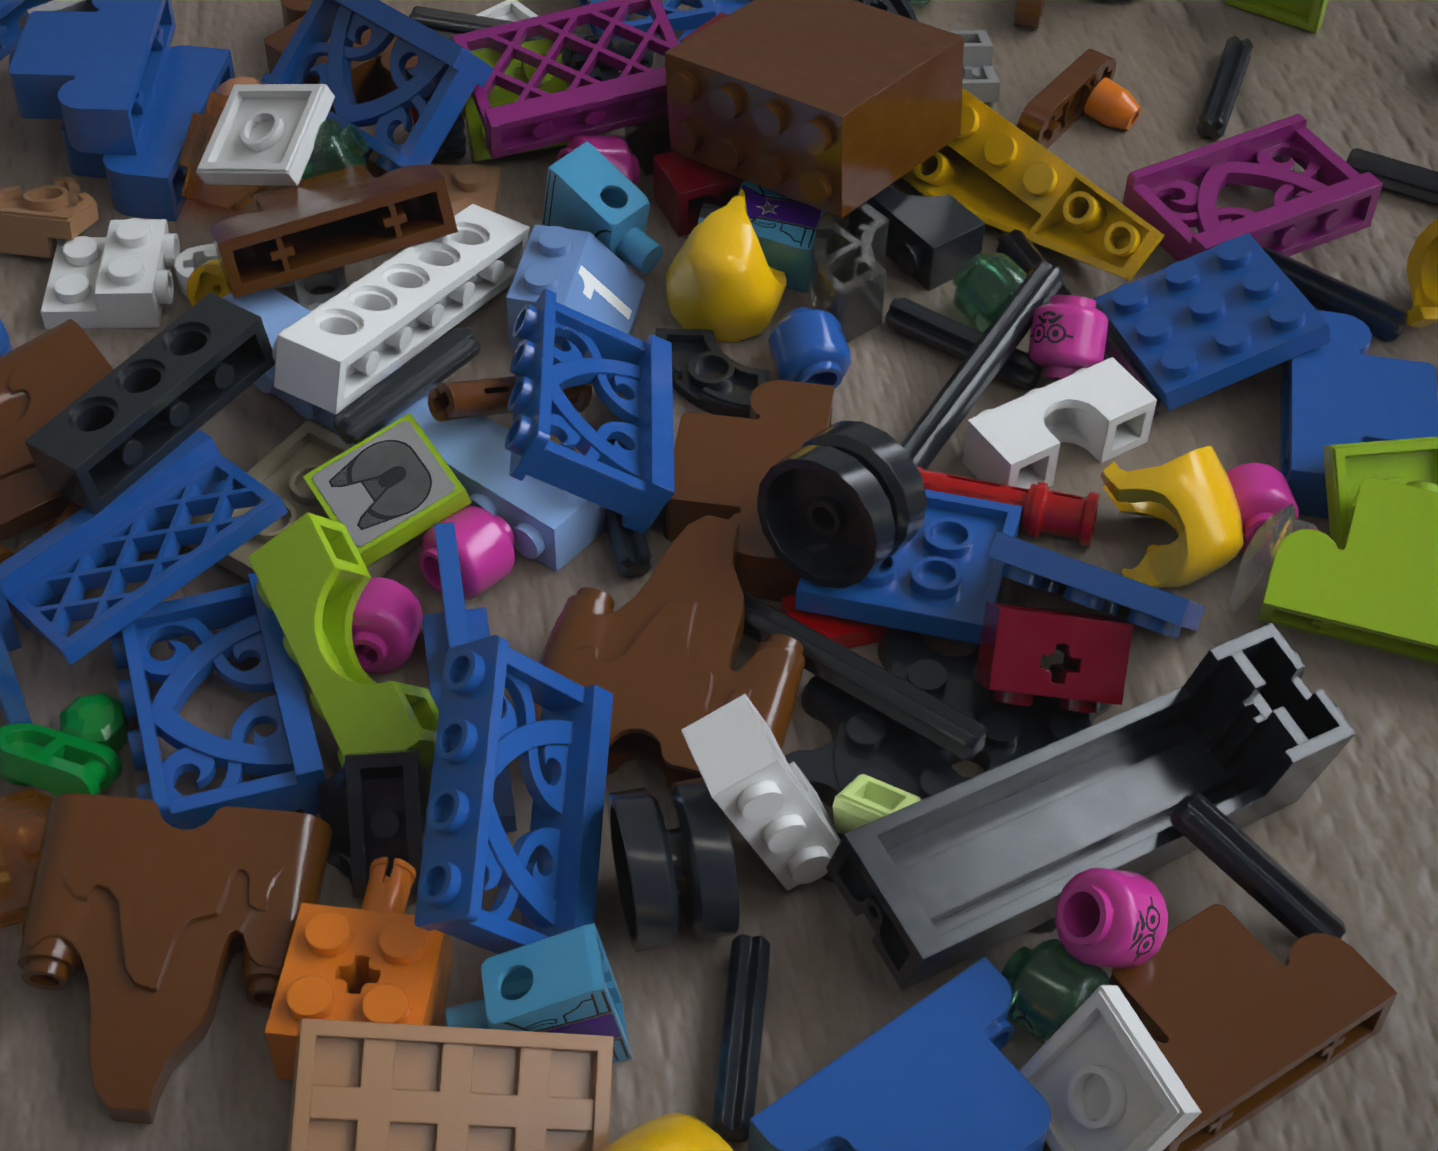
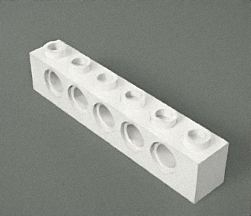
M471 204L454 216L458 229L457 233L407 247L358 281L353 282L348 288L324 304H320L315 310L291 326L283 329L277 335L272 351L273 359L275 360L274 388L333 414L339 413L510 286L528 243L530 227Z

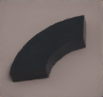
M656 328L657 337L672 343V387L676 392L696 407L710 414L749 419L750 396L759 385L769 382V371L746 367L725 355L716 344L713 330Z

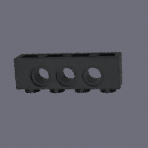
M211 292L24 441L46 486L91 513L98 514L275 365L272 355L273 349L261 317Z

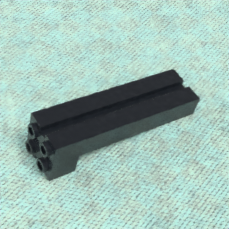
M1270 623L1210 649L1186 683L1180 688L845 833L826 869L855 916L862 913L865 914L876 932L871 942L903 991L1055 918L1057 901L1063 887L1077 873L1095 867L1133 872L1143 876L1197 850L1198 848L1174 828L1170 821V815L1177 807V804L1187 795L1191 796L1195 793L1204 795L1240 829L1297 802L1354 737L1356 732L1346 721L1339 707L1330 700L1323 689L1317 690L1313 694L1309 691L1301 680L1305 665L1302 663L1300 656L1286 642L1274 624Z

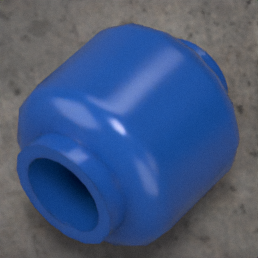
M807 307L791 310L773 328L768 338L770 353L780 380L834 386L835 389L841 384L851 365L850 350L840 322L832 313Z

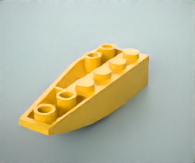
M963 87L961 136L901 177L926 197L950 194L988 226L1006 233H1010L1015 229L1021 230L1030 242L1129 281L1132 280L1165 236Z

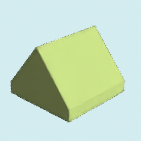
M860 774L835 796L832 806L834 828L836 832L844 835L856 828L921 801V799L916 795L868 775Z

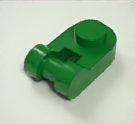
M15 723L0 727V775L10 784L37 787L52 792L54 797L66 793L98 795L99 791L107 789L114 783L123 771L119 755L105 745L31 723Z

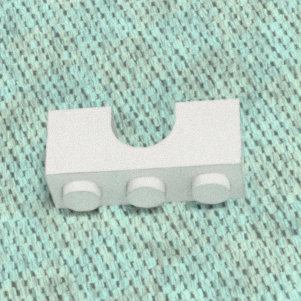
M1111 357L1091 367L1081 368L1072 375L1045 387L1033 389L1024 396L999 407L984 410L976 417L969 419L967 422L962 463L978 480L1030 489L1031 484H1037L1038 482L1048 483L1050 487L1054 482L1061 442L1073 443L1085 448L1100 463L1112 459L1148 442L1157 399Z
M746 694L681 730L711 797L787 891L799 884L814 882L828 873L826 866L841 840L817 792L795 762L788 764L770 727Z

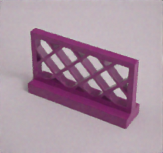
M606 0L453 36V42L461 45L468 51L489 47L503 53L484 87L476 85L471 93L485 130V143L491 159L569 141L576 135H594L668 117L666 68L650 69L640 64L648 49L665 56L666 51L679 44L661 0ZM649 10L653 20V24L647 33L623 23L628 14ZM590 23L605 31L598 43L593 44L573 35L576 27ZM540 35L554 41L546 56H542L522 47L526 38ZM614 35L639 45L631 59L606 49ZM564 46L588 56L580 71L555 61ZM513 58L537 68L528 84L504 74ZM598 61L622 71L619 78L602 82L589 76ZM547 73L571 83L568 90L552 94L542 91L538 87ZM496 85L519 95L516 102L491 108L488 97Z

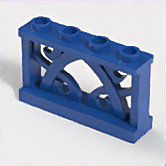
M313 0L271 75L265 72L261 82L265 84H303L309 73L313 76L320 75L318 84H326L334 94L333 106L336 111L335 114L329 110L321 131L333 138L339 129L344 131L345 133L340 140L341 143L366 158H369L373 150L377 151L380 154L375 164L390 172L411 165H430L475 86L479 85L483 88L494 68L461 45L380 0ZM370 29L371 36L368 43L364 46L353 48V43L363 45L361 43V36L364 31ZM396 38L390 56V72L398 88L375 100L357 104L352 85L351 61L361 62L376 57ZM328 56V64L320 63L314 66L318 57ZM418 56L416 66L412 69H407L414 76L408 80L405 73V65L411 57ZM431 93H433V95H432V97L430 98L429 102H427V101H426V98H427ZM416 107L419 119L412 129V117L408 110ZM377 124L376 138L360 129V127ZM400 124H403L404 130L410 133L404 144H396L393 140V132Z
M545 288L534 306L528 303L523 306L515 321L512 332L513 337L518 339V347L510 365V372L516 375V380L507 405V409L513 412V423L505 440V449L511 452L509 476L522 481L528 475L622 515V526L644 535L675 493L672 343L653 334H650L646 342L556 302V293ZM554 343H556V344H558V345H561V348H562L564 351L559 350L558 348H556V347L554 346ZM592 384L602 403L612 413L622 419L623 422H608L602 425L596 432L577 412L562 390L577 385ZM615 392H620V393H622V394H623V398H621L620 396H618ZM550 434L556 436L562 444L559 445L550 441ZM615 439L616 441L612 445L607 440ZM617 440L622 443V447L618 444Z
M255 573L248 574L250 581L248 584L160 602L110 637L117 669L129 668L130 679L118 681L126 719L138 718L140 729L127 732L136 772L148 770L150 782L137 785L138 796L140 799L154 801L159 807L163 820L174 828L182 830L195 829L210 820L218 809L227 806L279 811L303 809L305 814L310 815L320 813L318 785L326 781L299 667L284 648L283 637L285 634L274 611L266 606L257 592L256 584L259 580ZM225 628L213 636L210 632L211 630ZM184 636H190L200 644L191 652V649L186 644L171 640L167 641L169 649L175 652L171 658L156 660L149 654L153 643ZM234 657L237 665L240 667L242 661L247 658L255 657L261 660L257 667L248 671L238 670L228 662V660ZM215 670L222 680L240 690L249 692L275 690V695L257 701L239 716L232 728L230 740L208 733L189 723L179 715L191 694ZM149 679L163 683L154 700H152ZM259 724H271L277 728L272 735L265 737L259 736L254 731V744L246 743L251 730ZM160 737L178 750L165 761ZM216 767L227 770L225 780L217 789L188 796L181 795L175 789L177 779L185 772L194 771L200 774L199 779L196 781L197 790L213 780L216 774ZM243 773L268 776L242 783Z
M498 635L455 646L447 651L414 919L417 927L427 931L437 930L496 954H501L594 923L613 703L612 693L597 685L587 687L579 685L509 647V642ZM504 688H506L509 694L511 695L515 711L509 700L506 697H504ZM534 703L542 707L540 721L535 719ZM519 756L522 778L530 796L533 798L530 831L522 835L512 847L499 819L493 801V792L497 776L511 761ZM498 885L500 889L493 906L488 911L481 909L483 891ZM514 907L522 913L521 925L508 920Z

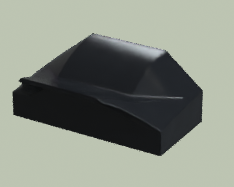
M419 749L347 753L343 768L331 778L318 785L320 818L328 823L333 831L327 863L338 868L349 878L352 884L353 898L365 896L370 877V866L375 859L388 857L389 863L385 874L388 877H391L395 858L402 859L412 865L416 871L415 881L411 886L410 894H418L426 827L424 779Z

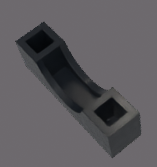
M886 187L843 217L870 244L878 247L898 264L903 272L911 275L928 291L980 266L985 223L950 194L928 197L914 196Z

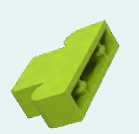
M1374 477L1365 478L1353 500L1341 550L1337 548V544L1327 534L1318 530L1301 529L1290 533L1280 542L1273 558L1257 620L1438 665V485L1424 481H1410L1404 485Z

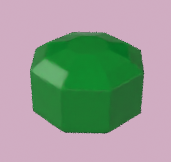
M104 692L78 696L60 712V731L105 745L117 752L128 741V720L120 701Z

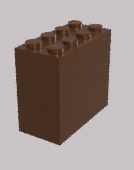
M753 0L665 52L670 151H675L692 160L843 218L961 136L964 36L855 0Z

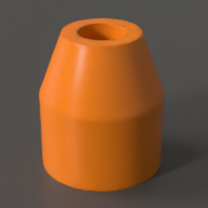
M1107 77L1097 84L1084 107V113L1106 127L1129 130L1137 121L1142 110L1127 89Z

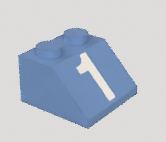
M535 224L506 297L510 350H516L518 347V339L513 337L512 332L521 309L527 303L534 306L545 288L556 293V302L632 335L646 292V283L592 233L566 229L560 226ZM554 343V346H555L556 348H558L559 350L564 351V350L561 348V345H558V344Z

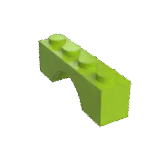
M307 512L248 557L259 580L256 584L257 592L266 606L274 611L285 634L283 637L284 648L290 658L301 667L312 690L310 693L311 704L321 719L328 723L340 748L337 755L342 768L347 753L419 749L422 769H424L434 760L439 710L427 688L396 681L376 683L363 670L353 646L352 622L357 602L371 576L345 524Z

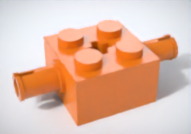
M388 857L375 859L370 866V877L361 909L301 903L264 1032L276 1079L293 1080L298 1020L301 1018L429 1026L441 1025L454 968L450 935L437 930L427 931L417 927L414 923L415 915L405 914L411 886L414 884L416 877L414 867L408 862L395 858L391 877L385 875L389 863Z

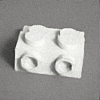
M130 218L126 220H110L107 237L78 236L73 240L58 239L41 308L45 329H52L68 319L77 322L82 329L160 328L164 304H172L174 286L171 267H174L175 259L181 253L178 234L169 233L167 219Z

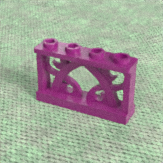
M1296 114L1130 172L1127 176L1122 204L1165 235L1159 242V245L1176 261L1185 260L1245 233H1249L1261 247H1268L1289 257L1371 226L1383 183L1370 172L1359 174L1306 127L1307 120L1302 115ZM1294 161L1305 171L1301 174L1293 172ZM1230 184L1255 186L1276 191L1272 207L1259 212L1238 207L1217 208L1216 200L1222 188ZM1291 196L1294 197V199L1289 200V201H1286V200L1289 199ZM1169 208H1171V209L1174 210V211L1181 212V213L1172 212ZM1197 227L1198 234H1195L1190 228Z

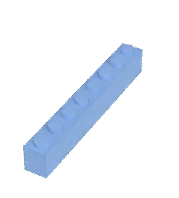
M273 288L235 299L231 292L223 297V299L261 317L272 349L277 335L283 329L312 312ZM275 365L253 383L260 391L272 393L291 405L303 418L313 419L339 436V433L333 426V420L337 414H333L274 388ZM428 392L376 431H380L408 413H411L466 489L472 502L468 506L481 507L492 515L502 517L513 531L515 537L514 547L524 557L536 559L555 572H558L605 531L604 507L528 475L522 481L510 477L511 452L505 449V440L509 430L486 416L438 422L429 411Z

